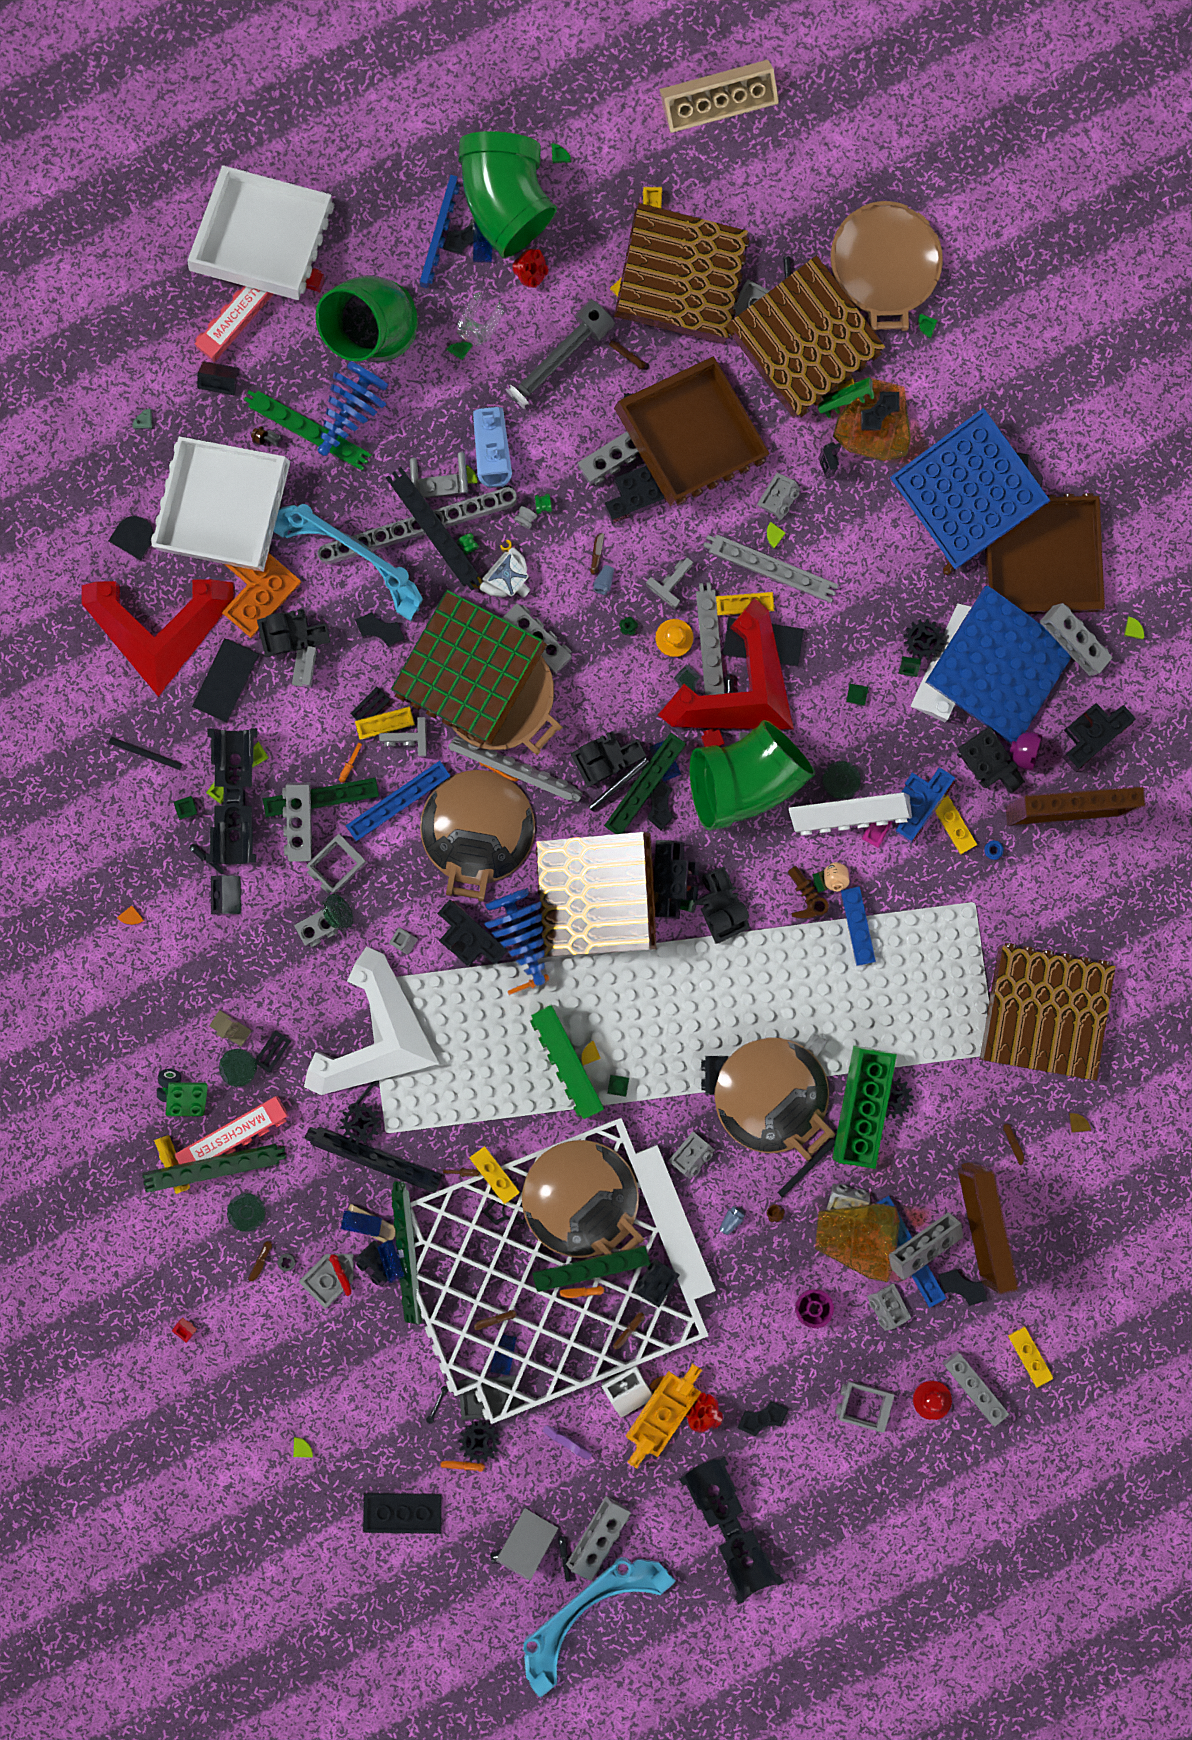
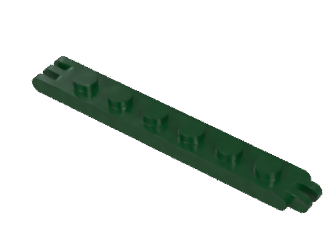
M276 1144L143 1172L142 1178L145 1179L143 1180L146 1186L145 1192H154L277 1165L280 1163L279 1160L287 1158L286 1153H283L285 1152V1146L277 1147Z
M395 1181L393 1182L391 1196L397 1254L399 1255L398 1250H403L404 1257L398 1259L404 1321L420 1325L422 1323L421 1308L417 1301L419 1284L409 1191L406 1190L405 1182Z

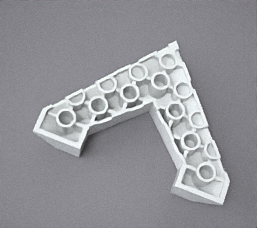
M366 946L354 964L347 982L365 990L383 1041L337 1059L322 1052H315L307 1070L305 1088L324 1095L440 1064L406 996L400 988V984L391 970L385 954Z

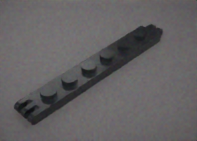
M399 467L398 470L402 476L399 477L394 471L392 474L396 480L393 481L388 475L386 477L387 481L463 587L467 585L471 591L474 590L470 582L474 581L477 586L481 585L477 580V577H479L478 573L403 468Z
M309 1127L304 1136L306 1140L310 1141L312 1146L432 1193L437 1191L442 1180L441 1174L362 1143L356 1144L354 1140L350 1142L349 1138L321 1127L317 1129Z

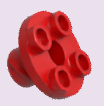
M539 249L525 250L513 262L512 266L513 272L519 277L520 282L529 288H536L540 285L544 276L549 271L545 258Z
M928 1380L921 1383L915 1389L912 1401L916 1412L921 1417L928 1420H938L949 1412L952 1405V1396L949 1389L943 1383Z
M703 1392L700 1393L686 1414L689 1427L693 1431L702 1433L710 1427L714 1430L722 1423L723 1414L718 1410V1401L714 1396Z

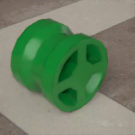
M546 493L544 496L534 495L537 514H541L542 511L552 512L549 493Z
M472 533L464 535L456 541V544L461 547V551L465 556L479 548L478 543L473 540L474 536Z

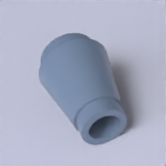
M604 565L593 582V590L595 592L607 595L611 590L615 570L613 567Z
M733 1205L732 1208L728 1209L719 1230L729 1235L744 1221L746 1214Z

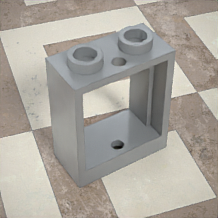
M338 834L306 867L309 869L307 873L314 880L318 878L322 882L320 886L328 894L330 892L335 894L367 861ZM339 844L357 864L333 886L315 866Z
M847 1380V1383L843 1384L840 1395L843 1398L842 1402L838 1403L835 1414L838 1415L837 1418L843 1422L884 1433L894 1399L893 1392ZM852 1387L883 1396L876 1423L845 1415Z

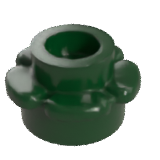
M632 617L622 619L619 623L621 633L633 635L638 628L637 621L633 620Z

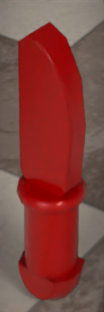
M332 1254L329 1261L336 1272L335 1275H337L345 1295L350 1296L352 1294L350 1283L344 1273V1269L341 1267L338 1256Z

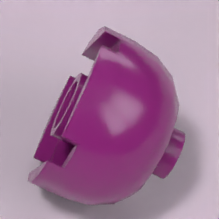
M1026 732L1021 734L1017 741H1012L1010 752L1013 753V760L1020 768L1029 771L1034 770L1043 734Z
M820 1289L806 1290L799 1295L795 1303L796 1316L803 1325L809 1328L817 1329L824 1327L832 1319L834 1312L833 1301L826 1292Z

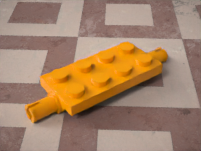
M692 1363L685 1376L681 1378L670 1371L667 1372L625 1435L637 1447L627 1461L631 1466L638 1469L646 1454L649 1455L651 1453L656 1457L660 1455L701 1393L693 1385L703 1371L700 1367Z

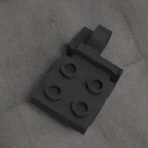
M297 609L298 615L294 611L257 619L265 657L302 650V644H305V647L308 648V646L315 647L331 643L327 624L308 627L304 609Z
M987 727L957 748L966 766L974 773L977 780H981L979 784L983 788H988L1000 779L1007 791L1013 793L1020 788V785L1025 783L1017 769L1016 763L1012 761L1007 762L1011 758L991 727Z
M614 731L606 733L608 739L602 735L600 738L584 744L570 754L587 787H591L621 771V764L623 768H627L646 757L647 755L640 741L636 739L622 747Z
M720 867L703 875V883L710 893L698 898L695 903L696 905L705 906L701 908V912L715 944H719L749 929L750 925L747 921L749 918L748 910L744 903L739 901L737 897L739 894L732 893L736 887H733L725 867Z

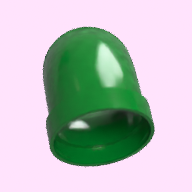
M498 131L470 133L460 138L458 161L462 165V179L467 204L482 235L503 259H507L519 253L539 236L551 222L557 211V206L550 201L549 197L542 190L536 174V170L540 167L541 145L530 137L515 133Z
M364 275L349 279L325 293L319 300L316 308V325L323 342L337 356L349 361L386 362L393 360L407 351L413 343L418 330L417 310L410 294L398 283L380 276ZM353 295L361 298L370 307L377 320L379 336L374 349L364 348L355 344L344 330V308Z
M763 720L748 735L729 746L720 748L717 745L693 750L690 758L689 776L691 794L697 816L706 830L728 828L733 822L757 816L779 805L802 788L810 778L815 776V771L805 755L780 729L769 721Z

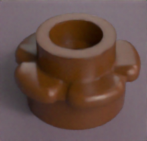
M261 426L252 431L251 438L254 444L263 445L265 443L264 436H268V433L264 430V427Z
M777 1204L771 1205L766 1212L768 1220L772 1223L774 1221H781L785 1215V1209Z

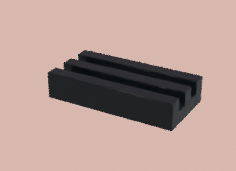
M376 687L350 714L356 720H361L384 698L385 700L368 717L375 716L391 700ZM376 693H379L359 715L356 714Z
M275 1030L254 1063L270 1073L291 1043V1040ZM276 1036H278L279 1040L277 1041L271 1052L268 1054L264 1062L261 1063V1058L268 1050ZM284 1040L285 1044L283 1045L275 1059L272 1061L270 1066L267 1067V1063L269 1062V1060L271 1059L279 1045Z

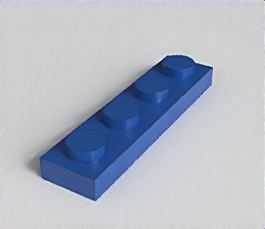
M860 887L841 890L856 966L876 962Z

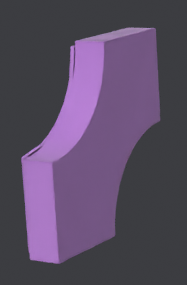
M545 1425L542 1431L552 1440L560 1443L584 1459L589 1460L591 1458V1452L582 1444L574 1441L558 1429Z

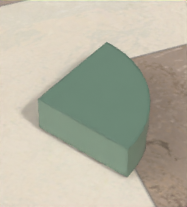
M151 409L143 410L133 422V429L152 428Z

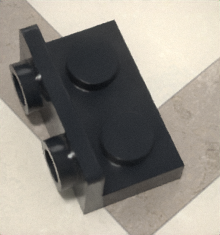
M832 442L826 444L818 457L826 479L833 477L838 469L839 461L836 455L842 447L840 443L835 444Z
M705 1056V1060H701V1071H705V1079H701V1091H705V1095H714L719 1072L728 1056Z
M375 1240L354 1259L357 1267L361 1271H365L370 1276V1280L380 1287L399 1270L398 1263Z
M655 1258L648 1265L646 1273L638 1281L634 1291L640 1297L659 1308L680 1274Z

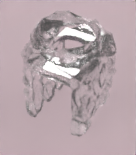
M477 292L473 296L472 301L467 305L462 317L458 321L456 331L464 340H469L478 347L491 339L492 333L496 331L499 321L503 317L502 304L498 302L485 325L473 320L482 304V292Z

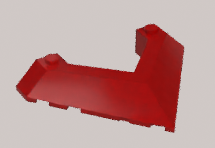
M213 579L192 580V599L154 637L120 604V585L116 581H97L82 585V605L158 697L205 639L210 630L223 615L222 612L234 600L233 582Z
M753 598L730 626L733 631L744 639L749 691L698 696L688 686L683 684L658 714L671 727L754 729L763 720H766L778 729L794 730L769 610Z

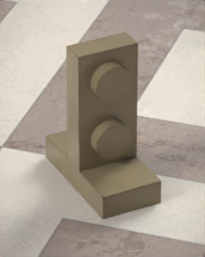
M221 1010L218 1011L209 1027L217 1031L216 1035L224 1039H230L241 1047L252 1032L251 1029Z

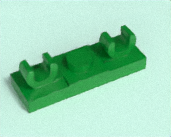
M868 377L823 397L824 400L818 404L820 414L825 412L826 416L830 418L831 409H834L839 414L840 406L849 405L858 397L864 403L865 394L870 395V398L873 399L874 391L872 390L873 382L871 378Z

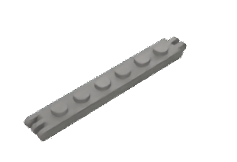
M707 535L706 540L713 543L704 542L703 547L710 549L709 553L828 603H832L833 599L828 597L827 594L831 596L836 594L835 591L829 588L838 589L839 587L836 583L719 535H716L715 538Z
M711 582L707 583V590H704L703 583H699L700 591H696L705 695L724 694L715 589L711 590Z
M455 736L448 746L452 751L564 799L579 801L583 794L581 790L576 789L575 786L569 784L564 779L552 777L545 771H538L529 764L519 763L510 756L498 754L495 750L474 746L459 736Z

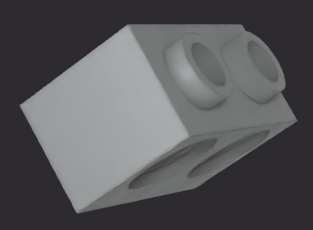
M329 907L294 925L304 945H310L311 947L321 943L320 939L325 936L330 938L338 934L337 930L340 928ZM326 918H329L332 922L329 929L322 927V922ZM308 928H313L315 931L312 938H307L305 935V931Z

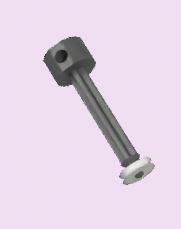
M590 299L574 315L580 325L519 383L518 389L510 385V389H506L514 402L525 409V405H529L525 397L531 396L589 336L599 342L615 326L611 316L596 301Z

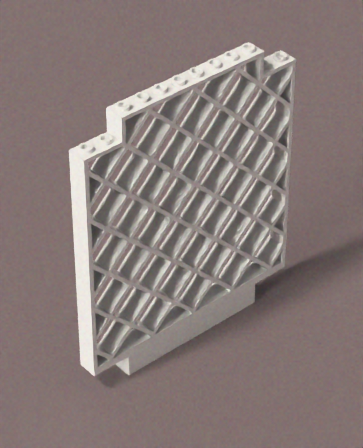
M622 1118L504 1164L501 1168L527 1176L528 1172L515 1167V1165L537 1157V1160L543 1153L558 1144L579 1139L585 1140L587 1136L594 1133L617 1141L613 1149L616 1153L623 1142L638 1182H636L637 1188L641 1187L656 1226L649 1225L638 1219H635L634 1223L652 1231L646 1245L648 1252L656 1233L659 1232L674 1271L680 1274L678 1282L692 1316L663 1305L665 1299L658 1308L633 1292V1287L642 1267L636 1269L628 1289L601 1277L592 1279L594 1280L592 1287H597L598 1283H601L626 1294L615 1320L587 1309L593 1295L587 1297L584 1307L556 1296L559 1287L554 1288L553 1293L547 1291L537 1292L535 1286L525 1282L535 1256L559 1266L570 1263L572 1257L568 1256L566 1262H563L538 1251L541 1245L539 1240L535 1249L507 1237L517 1212H523V1207L520 1206L522 1203V1193L517 1204L510 1201L505 1204L514 1208V1212L504 1235L476 1224L487 1197L503 1204L498 1196L489 1193L491 1189L489 1184L486 1191L470 1184L484 1178L482 1174L410 1202L413 1236L419 1239V1241L414 1242L415 1247L422 1244L425 1245L417 1263V1279L443 1290L431 1317L420 1290L419 1292L417 1290V1301L421 1308V1316L427 1324L425 1327L427 1336L433 1339L434 1345H432L434 1354L436 1356L439 1355L441 1359L439 1366L442 1373L448 1377L449 1381L446 1384L450 1393L453 1392L457 1396L477 1387L478 1390L475 1391L478 1401L483 1402L485 1407L482 1409L486 1420H490L491 1424L708 1336L694 1299L716 1290L658 1146L655 1145L635 1153ZM616 1125L620 1137H616L603 1130ZM465 1187L483 1195L472 1222L445 1211L453 1190ZM447 1193L441 1208L425 1202ZM415 1205H420L439 1213L428 1240L424 1239L412 1209ZM442 1216L470 1227L459 1253L431 1242ZM473 1229L501 1240L490 1267L463 1255ZM505 1242L532 1254L521 1280L494 1269ZM429 1247L456 1258L446 1284L418 1273ZM614 1247L611 1252H617L621 1249ZM398 1250L399 1255L396 1254L397 1259L404 1257L403 1250ZM460 1260L487 1271L477 1298L449 1287ZM491 1274L519 1285L509 1310H513L522 1287L550 1299L539 1325L519 1316L511 1319L536 1330L526 1357L498 1345L508 1320L503 1322L495 1343L467 1332L478 1305L497 1314L507 1312L480 1300ZM446 1292L474 1303L464 1329L436 1318ZM631 1296L656 1307V1311L646 1334L637 1330L632 1332V1335L642 1338L643 1341L636 1358L625 1363L606 1355V1351L616 1328L623 1331L627 1328L626 1325L619 1323ZM553 1301L581 1312L570 1338L543 1327ZM661 1310L688 1321L680 1341L669 1345L650 1336ZM585 1314L612 1326L601 1352L574 1341ZM695 1322L699 1333L687 1338L692 1323ZM433 1323L461 1335L449 1362L446 1359ZM540 1332L567 1344L557 1370L530 1359ZM464 1337L492 1349L481 1375L453 1363ZM647 1342L662 1347L642 1356ZM571 1346L599 1357L591 1377L580 1381L561 1372ZM495 1350L523 1362L512 1388L485 1377ZM603 1360L617 1365L597 1374ZM527 1364L554 1375L547 1394L537 1399L516 1391ZM451 1369L478 1381L458 1388ZM558 1378L572 1383L569 1386L552 1392ZM482 1382L509 1394L501 1414L493 1416L481 1384ZM513 1396L527 1401V1403L516 1408L507 1410Z

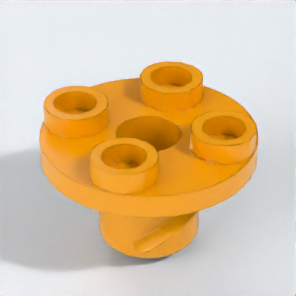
M669 619L658 627L655 636L656 645L666 656L680 657L686 654L693 644L692 629L682 620Z

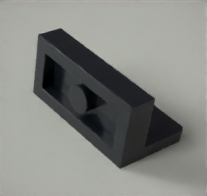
M203 361L197 373V389L235 395L236 378L240 368Z
M232 875L210 876L211 915L241 914V877Z

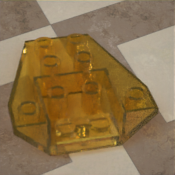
M871 378L874 398L871 399L870 395L865 394L864 403L858 397L851 404L847 405L837 418L833 437L848 452L882 461L905 457L908 453L911 434L904 386ZM880 392H900L899 412L891 413L885 417L880 431H861V411L872 408L878 402Z
M877 1203L819 1211L815 1249L869 1279L888 1283L892 1272L889 1254L897 1249L900 1220L897 1208Z

